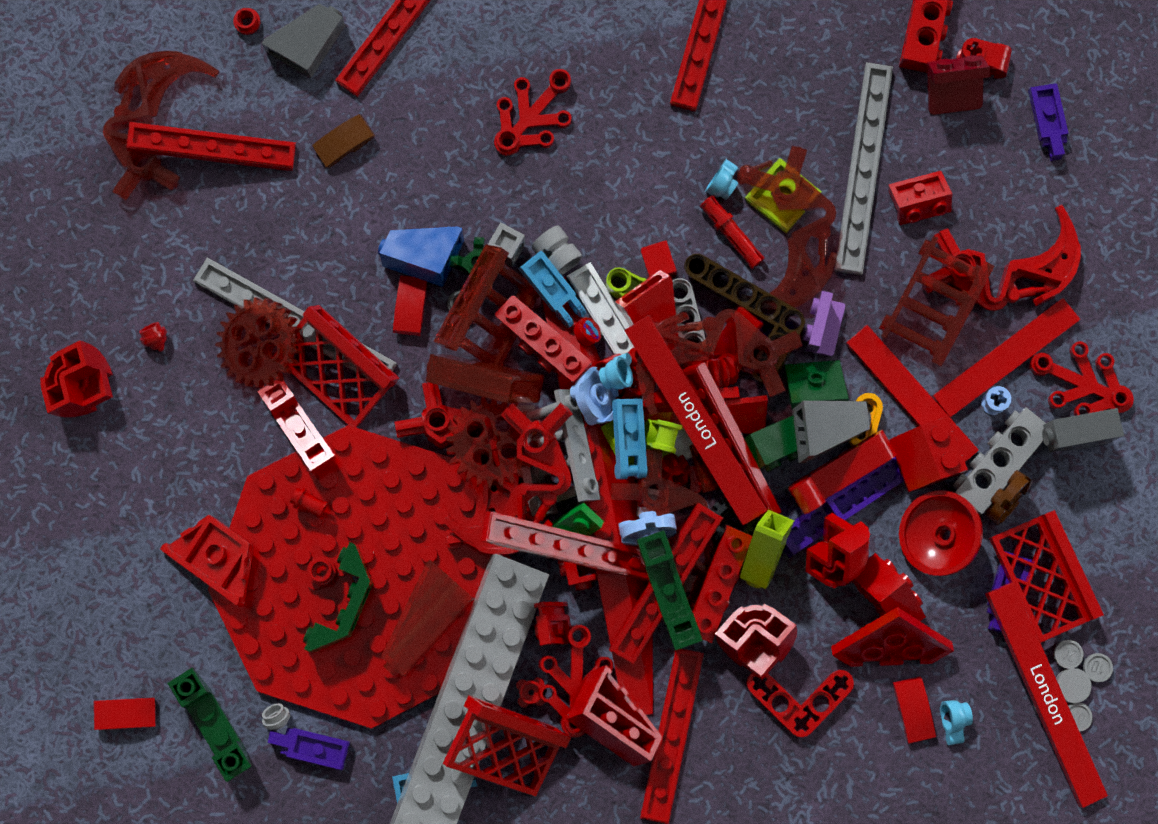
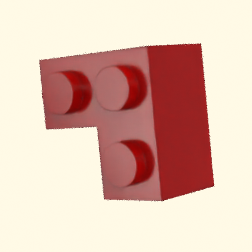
M876 553L870 556L865 570L853 581L857 590L874 605L880 617L898 607L917 620H923L926 617L920 607L923 605V602L911 590L914 585L905 573L899 575L896 567L889 559L883 560Z

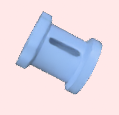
M1001 386L991 388L981 399V405L989 415H997L1003 412L1011 403L1009 391ZM995 395L998 396V402H1000L998 406H995L994 400L991 399Z

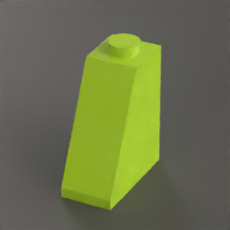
M768 510L758 522L740 578L746 580L749 586L765 589L768 587L795 520Z

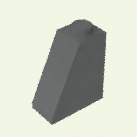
M318 4L265 38L262 45L266 53L312 78L345 28L343 15L332 6L326 8Z
M804 400L793 409L799 464H804L869 430L871 414L867 409V402Z
M1118 408L1051 420L1043 425L1044 429L1042 431L1044 444L1048 446L1050 453L1104 446L1124 436Z

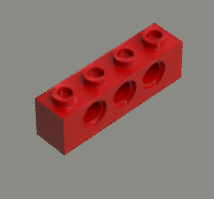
M913 0L899 67L927 73V62L941 59L943 50L938 49L939 43L944 41L948 25H944L945 16H949L951 13L953 0ZM930 13L936 20H928L924 14ZM925 38L930 42V45H922L918 39Z

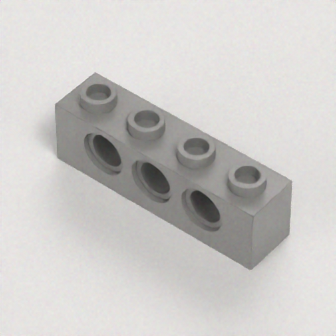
M1027 407L1020 413L1015 410L1005 421V424L1008 426L1002 434L998 431L987 443L991 448L985 455L980 452L970 463V466L973 468L967 476L962 473L952 485L956 489L953 493L966 498L975 507L979 516L991 504L990 500L996 491L1000 488L1003 489L1007 485L1011 475L1022 467L1043 441L1042 431L1044 429L1043 425L1046 423ZM1012 433L1021 436L1022 446H1016L1012 443ZM994 454H999L1004 458V467H998L994 464ZM977 475H982L987 479L988 485L986 489L977 486L975 482Z

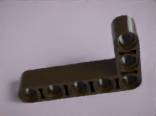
M699 253L690 255L685 260L684 269L693 281L732 304L743 307L753 316L774 327L751 366V373L758 383L765 385L774 382L806 329V320L803 313ZM695 262H703L705 264L702 273L693 274L691 272V267ZM720 275H725L729 278L728 284L723 288H717L714 285L715 279ZM743 289H750L753 292L752 298L747 302L738 300V294ZM771 302L777 305L776 312L773 315L766 316L762 313V307L766 303ZM792 316L801 319L800 326L795 330H790L786 327L787 319ZM777 340H782L786 343V350L781 354L771 351L772 344ZM768 364L772 367L769 377L761 378L757 375V369L760 365Z

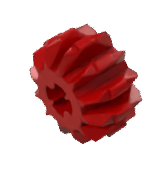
M730 353L703 354L700 357H696L692 362V365L705 362L718 388L734 384L739 378V364L737 363L736 356Z

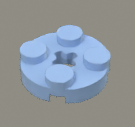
M597 367L589 368L575 382V385L570 388L572 399L577 402L585 421L589 425L612 421V401L619 397L617 389H606L602 385Z
M655 511L641 513L638 520H629L618 524L622 543L631 546H638L637 539L663 530L667 539L676 534L677 530L674 514L657 516Z

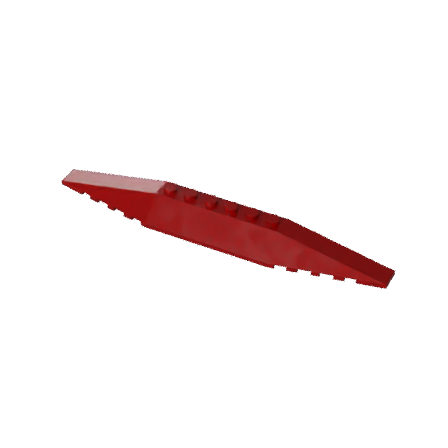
M542 300L546 323L591 360L592 366L590 368L601 361L595 345L590 347L584 346L577 340L574 334V325L583 317L580 318L576 315L568 302H566L562 307L570 315L574 323L570 328H567L556 317L555 312H552ZM563 374L561 376L557 375L559 389H570L571 386L575 385ZM582 414L600 500L582 503H585L604 521L601 529L589 536L625 545L622 543L618 524L624 521L639 519L637 517L638 494L634 476H628L627 479L621 480L615 477L616 456L601 429L603 425L609 422L589 425ZM626 545V546H630V547H634V548H638V549H639L638 546ZM595 569L611 646L649 582ZM652 635L634 666L612 653L618 685L620 687L624 686L629 693L627 695L637 709L641 708L645 715L653 714Z

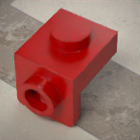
M558 560L561 577L567 575L569 587L575 586L576 591L592 588V582L597 581L596 574L579 577L576 564Z

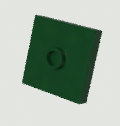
M840 360L784 364L792 410L804 400H849Z

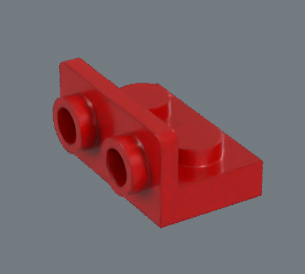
M942 171L889 184V194L898 211L897 221L899 225L915 223L919 220L941 216L952 211V192Z

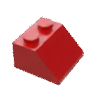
M948 417L923 424L889 439L897 452L895 459L908 493L961 475L968 470Z

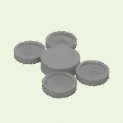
M1063 640L1055 646L1053 655L1056 663L1067 669L1061 671L1056 679L1066 702L1071 703L1068 706L1079 731H1084L1092 723V712L1088 706L1079 702L1084 701L1089 696L1091 681L1103 682L1111 676L1113 664L1106 655L1094 653L1085 659L1083 671L1075 669L1083 660L1082 647L1073 640Z

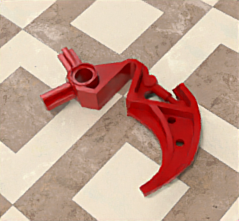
M1063 205L1056 207L1055 211L1061 228L1060 235L1055 244L1048 251L1038 256L1011 260L1004 268L996 298L991 295L985 253L971 249L960 251L949 229H944L933 237L946 259L943 261L941 269L920 279L922 288L928 294L950 283L988 311L1000 310L1007 302L1015 303L1020 298L1034 296L1036 293L1043 292V295L1033 299L1035 305L1039 306L1055 298L1071 282L1077 272L1081 257V246L1074 225ZM1065 254L1067 259H1062L1061 255ZM955 263L963 264L966 267V273H959L955 269ZM1049 269L1051 273L1045 272V270ZM1024 277L1044 284L1042 287H1029L1018 290L1014 282L1018 278Z
M429 380L427 383H422L426 409L421 413L422 417L395 421L397 438L425 433L427 440L442 450L477 428L483 429L482 433L463 457L462 466L472 484L477 501L475 515L468 527L483 526L485 513L489 509H494L495 513L500 514L508 502L514 487L518 485L519 477L515 458H507L509 472H507L504 467L503 458L498 450V442L493 438L495 435L493 421L482 414L442 405L438 381ZM439 417L445 423L443 426L435 428L430 425V421L433 418ZM481 454H491L496 467H499L502 473L501 479L482 466ZM491 487H496L497 491H491ZM456 534L446 536L448 545L465 542Z
M560 402L543 421L535 420L531 422L513 403L501 414L520 434L517 440V458L557 476L559 483H521L517 485V487H514L508 502L500 514L527 520V502L537 495L542 504L534 516L536 518L533 522L539 523L543 521L550 506L557 502L558 495L566 492L571 486V472L555 435L560 427L573 415L570 409ZM535 431L541 433L544 438V443L541 447L535 446L531 441V435ZM449 515L443 519V522L463 541L477 548L478 551L488 554H510L519 551L482 542L483 526L467 527L456 522ZM547 520L543 525L552 526L553 524Z

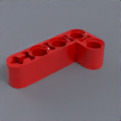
M880 430L798 479L788 489L803 514H808L823 505L828 497L894 458L897 452L884 431Z

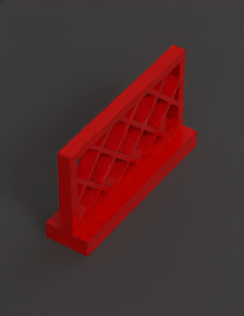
M320 305L309 306L303 313V319L273 356L349 426L357 428L388 389L393 387L400 378ZM308 324L315 329V342H304L303 330ZM323 344H331L336 349V360L324 361ZM317 345L318 361L306 362L304 346ZM298 346L300 362L292 363L284 356L289 347ZM351 362L356 367L357 378L344 379L343 363ZM337 363L338 379L326 380L324 364ZM318 364L320 380L312 381L307 377L306 365ZM363 381H372L379 388L373 397H364ZM344 382H357L359 398H346ZM339 383L340 399H331L327 395L326 384ZM359 401L360 414L355 420L347 414L346 402Z
M1055 510L989 538L1009 583L1014 582L1040 643L1104 615ZM1035 524L1041 534L1038 544L1024 539L1028 527ZM1021 531L1020 537L1014 533ZM1009 537L1018 541L1014 554L1005 552L999 540ZM1022 544L1036 549L1032 563L1018 557ZM1041 551L1050 554L1053 563L1050 570L1037 565ZM1016 562L1030 567L1026 581L1016 578L1013 572ZM1035 570L1048 575L1044 589L1031 584ZM1053 577L1063 581L1065 585L1063 596L1049 591ZM1029 588L1042 593L1038 608L1028 604L1026 600ZM1047 596L1061 601L1056 615L1043 610ZM1066 604L1075 607L1080 617L1079 619L1071 622L1061 618ZM1041 615L1054 620L1051 631L1042 634L1038 625ZM1060 622L1066 624L1058 628Z
M468 695L464 704L468 711L443 764L446 767L536 796L559 747L567 748L571 737L555 726ZM474 720L481 722L483 731L470 736L469 730ZM502 729L505 739L493 745L491 734ZM524 737L527 746L515 752L513 742ZM485 738L488 748L475 754L473 744ZM544 745L549 746L545 756L537 760L535 750ZM507 746L510 756L498 761L495 752ZM468 748L470 757L460 763L456 762L459 751ZM529 754L532 763L520 769L518 759ZM490 755L492 765L484 770H480L478 761ZM512 763L514 773L503 778L500 769ZM534 771L535 777L531 785H524L522 777Z

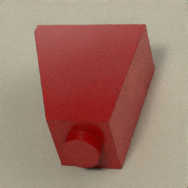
M659 270L616 300L615 303L630 326L649 315L671 350L673 347L679 346L673 281L670 275Z

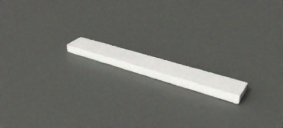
M591 262L567 275V279L589 315L598 324L601 334L613 354H625L630 349L635 348L624 331L630 327ZM649 371L644 374L637 373L644 383L652 377ZM657 383L651 389L646 387V392L640 398L646 400L649 394L657 392L659 390ZM685 429L679 430L674 445L676 449L674 454L677 457L684 455L685 459L688 460L699 454Z

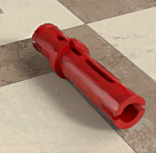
M713 195L708 197L699 206L715 224L713 227L717 231H721L751 269L765 259L733 220L734 216L731 213H727Z

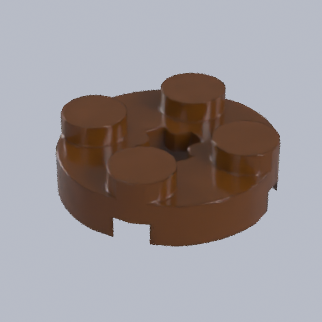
M1016 470L1007 481L1008 487L1005 490L998 489L990 500L992 504L987 509L985 515L997 525L1003 523L1019 505L1020 502L1018 501L1022 494L1026 495L1033 480Z

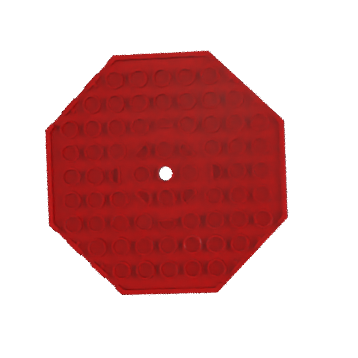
M347 425L323 437L336 458L315 472L311 473L296 451L247 476L229 527L254 545L244 605L242 607L236 606L210 586L208 587V592L257 692L373 729L439 694L486 567L493 554L478 551L477 548L466 542L447 544L446 536L454 535L455 533L449 529L443 522V519L449 515L456 522L468 527L476 511L475 491L462 468L463 464L460 460ZM297 487L300 489L306 488V492L328 502V506L320 519L299 507L297 509L293 508L294 504L290 503V499ZM349 542L359 547L373 582L353 634L350 638L315 653L304 650L306 646L303 643L304 636L309 627H314L315 622L335 631L339 627L335 624L336 619L342 608L346 610L350 601L347 598V594L351 584L355 581L352 575L338 569L340 564L337 563V559L342 548H347ZM498 554L500 556L511 559L509 554ZM317 557L330 559L336 567V575L327 585H316L308 578L307 567ZM325 566L317 569L318 576L326 575L327 569Z

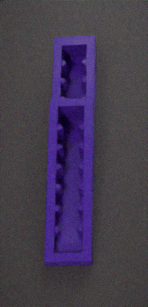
M895 457L825 499L826 502L817 509L795 519L783 549L788 558H791L823 536L824 517L834 513L843 520H847L902 483L904 480Z

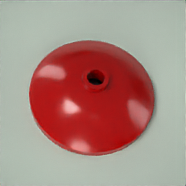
M943 490L928 492L915 499L904 512L899 527V542L906 559L919 571L934 576H948L966 568L978 554L983 538L982 522L975 507L963 496ZM949 530L951 534L950 538L948 540H944L943 534L945 531Z

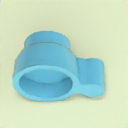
M726 159L707 186L705 192L714 197H721L727 200L738 184L733 179V175L738 167Z
M629 353L614 357L605 367L600 369L599 377L606 389L614 388L619 390L630 387L633 384V374L629 366L632 359Z
M943 701L940 705V714L943 728L946 731V742L948 745L964 743L963 728L972 724V710L967 702ZM948 711L951 722L944 719L945 713Z

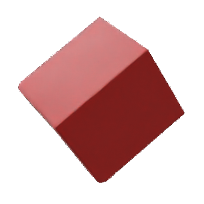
M667 240L641 248V255L647 270V279L659 270L670 275L671 278L676 277L677 270Z

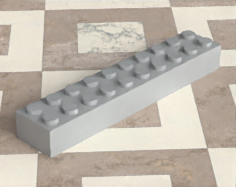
M498 554L491 555L390 824H457L474 776L446 767L443 761L468 711L464 707L468 695L501 706L537 609L534 608V603H539L549 574ZM474 720L469 730L470 736L483 731L481 722ZM485 738L473 744L475 754L485 749L487 744ZM468 748L459 751L456 762L460 763L470 757Z

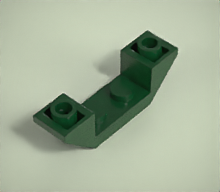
M349 542L347 548L343 547L337 559V563L340 564L338 569L359 578L357 583L353 582L349 588L347 598L350 601L346 610L341 609L335 624L339 627L335 631L315 622L314 627H309L304 636L303 643L306 644L304 650L315 653L348 639L353 634L373 582L359 547Z
M192 667L168 682L167 684L180 706L187 708L214 753V756L211 758L224 780L228 782L252 767L242 740L212 690Z

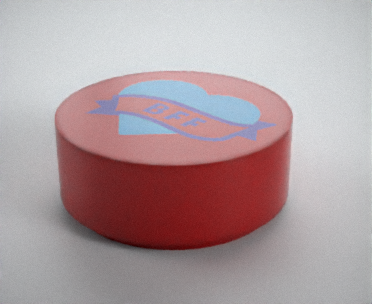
M585 317L574 325V334L577 340L584 346L590 347L601 339V330L593 319Z

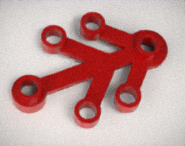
M556 69L550 74V86L530 108L528 92L530 91L529 80L524 77L515 80L514 89H516L515 92L518 95L520 120L513 128L510 113L513 109L511 99L502 97L497 101L496 106L500 113L501 131L496 134L494 145L500 154L505 156L513 155L523 146L540 145L543 148H549L553 145L554 135L548 130L535 135H522L529 127L558 125L561 128H567L570 126L572 117L568 111L561 110L556 114L540 115L558 93H564L570 88L571 77L566 70ZM558 79H563L565 85L558 87L555 82ZM520 82H524L527 84V88L520 90L517 88V85ZM507 102L510 104V107L507 110H502L500 104ZM566 115L569 120L566 123H561L558 118ZM542 136H550L551 141L543 143L541 141ZM507 138L513 141V144L509 147L503 145V141Z
M1078 341L1070 347V355L1076 360L1081 375L1053 363L1051 356L1046 353H1038L1031 358L1029 367L1033 374L1037 376L1051 374L1077 386L1065 392H1053L1048 397V404L1054 409H1059L1068 402L1090 394H1095L1103 399L1092 404L1080 403L1074 408V416L1080 415V407L1086 408L1088 413L1118 408L1119 413H1123L1133 405V394L1129 388L1119 384L1113 369L1115 361L1109 353H1103L1095 360L1096 367L1104 375L1107 387L1097 382L1087 357L1089 348L1082 341ZM1075 346H1080L1083 349V355H1078L1075 352ZM1101 358L1108 359L1109 366H1103ZM1039 359H1044L1047 362L1046 368L1039 366ZM1117 394H1121L1124 397L1123 403L1117 402ZM1053 396L1061 397L1062 403L1059 405L1054 403Z
M579 624L572 625L566 632V640L571 645L570 678L558 666L557 660L553 656L545 655L539 660V668L543 672L549 673L570 696V707H568L557 696V691L552 685L544 684L538 689L539 698L542 701L548 702L562 717L561 728L570 737H580L585 734L578 727L572 728L570 722L566 720L589 675L588 673L582 679L583 647L590 642L591 633L586 626ZM578 630L581 633V639L574 641L573 633ZM601 656L596 659L595 667L592 670L600 668V662L606 660L608 667L612 671L613 661L609 657ZM551 659L553 665L550 669L546 670L544 668V661ZM546 688H550L552 695L545 699L543 691Z

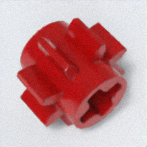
M671 453L659 460V468L655 469V473L663 487L669 484L670 487L676 489L688 482L687 474L692 473V470L684 455L677 457Z

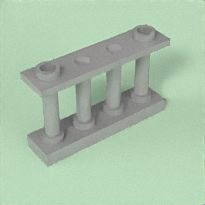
M570 389L555 390L556 403L535 410L534 405H515L531 422L545 419L560 402L570 409L573 415L562 425V430L557 431L555 435L559 443L565 441L568 457L565 460L569 469L571 468L574 485L570 486L563 494L558 495L557 502L577 496L578 502L600 500L599 486L595 477L582 414L577 402L571 397ZM512 427L517 447V440L520 434ZM535 431L531 435L532 443L535 446L541 447L544 443L541 433ZM519 459L524 483H551L550 475L553 474ZM537 495L528 501L532 517L535 516L542 504ZM556 503L550 506L545 516L558 513Z

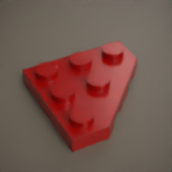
M898 607L831 646L832 656L850 667L863 666V662L879 661L880 666L903 665V660H919L920 664H932L954 651L952 641Z

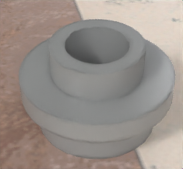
M273 704L263 711L262 723L266 729L278 730L287 724L291 714L282 704Z

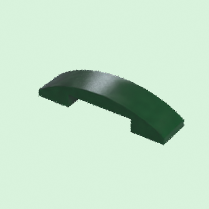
M663 530L637 539L654 596L674 649L678 650L703 641L674 563V557L665 531Z

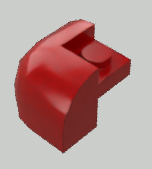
M79 340L49 357L51 362L46 368L44 377H40L41 390L48 414L59 417L82 416L97 411L96 405L113 398L108 377L113 375L104 355L93 345Z
M834 513L824 517L823 540L807 549L806 572L832 588L846 586L854 581L865 570L869 557L870 532L868 527L862 521L851 525Z
M766 604L763 606L751 605L745 608L741 606L715 633V637L721 649L740 667L743 665L763 680L778 661L781 663L788 655L797 638V626L776 609Z

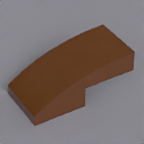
M358 114L331 130L312 146L324 165L330 168L350 152H356L375 137V134L363 116Z

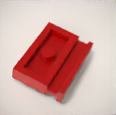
M567 602L534 603V608L539 609L540 615L536 616L537 624L535 625V634L540 645L569 644L566 640V632L571 627L569 615H565L564 607L568 606Z

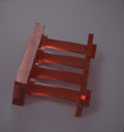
M933 236L931 241L925 239L918 253L923 257L892 316L886 314L879 329L883 331L881 337L885 339L892 332L930 351L929 354L934 356L931 362L942 367L986 284L994 265L984 261L982 267L977 264L974 267L936 248L935 246L939 238ZM929 257L969 276V280L973 281L969 291L962 290L961 292L923 273L922 270ZM916 282L956 301V305L960 306L956 316L949 315L948 317L910 298L909 295ZM903 307L943 326L942 329L947 333L942 342L939 340L935 342L896 322Z
M486 244L433 342L440 347L457 351L461 347L480 360L476 371L496 377L516 339L515 333L502 322L500 326H497L479 313L485 298L500 308L508 300L492 289L498 273L519 288L515 297L529 309H532L540 296L526 278H523L505 264L509 252L502 247ZM472 322L493 336L486 351L465 337Z

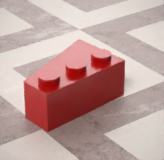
M607 665L590 671L566 720L632 766L650 762L658 748L662 735L641 708L637 709L627 696L629 693L624 686L620 687L611 676L612 671Z

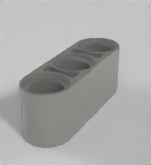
M677 278L672 280L673 290L681 288L687 293V296L683 299L674 297L680 352L688 360H694L696 357L704 354L706 339L692 286L687 280ZM683 314H688L693 318L694 322L690 325H683L680 323L679 317ZM694 340L699 343L701 348L696 352H691L686 348L685 344L688 341Z

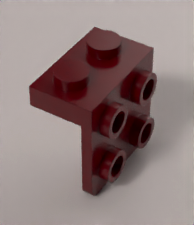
M982 55L927 62L928 110L931 114L975 110L983 106V78L990 77V67Z

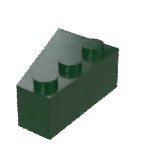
M794 416L756 431L744 439L761 472L764 470L770 472L782 465L781 462L787 459L790 462L798 459Z

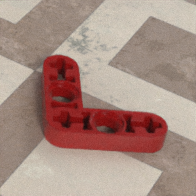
M844 670L834 671L800 705L769 674L765 676L766 681L764 685L769 690L774 685L778 690L768 697L767 702L762 699V696L766 695L762 689H753L755 683L752 679L756 675L751 673L746 681L748 691L791 734L797 737H805L811 734L851 692L854 686L853 677L850 673ZM845 676L847 688L845 690L839 688L834 693V695L838 696V699L834 701L833 697L824 691L823 688L827 685L828 689L831 690L836 684L834 677L841 678ZM781 695L787 699L788 707L784 712H777L773 709L772 700L774 697ZM817 695H822L828 700V708L824 712H818L813 707V699ZM807 706L809 711L819 718L814 722V719L811 717L805 724L808 727L806 731L802 729L796 731L794 729L796 726L794 719L796 717L799 719L804 718L808 713L803 711V709Z

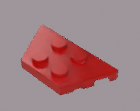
M208 515L198 521L196 526L180 533L181 537L171 544L165 543L161 546V551L236 606L242 607L244 605L254 545L217 518Z

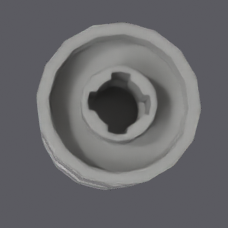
M558 225L543 233L531 246L536 254L539 251H543L561 275L576 266L583 258V255L574 244L567 243L569 237Z

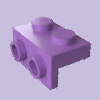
M822 291L818 299H813L810 314L814 315L812 325L807 324L803 340L808 341L806 351L832 357L838 339L845 304L832 301L833 293Z

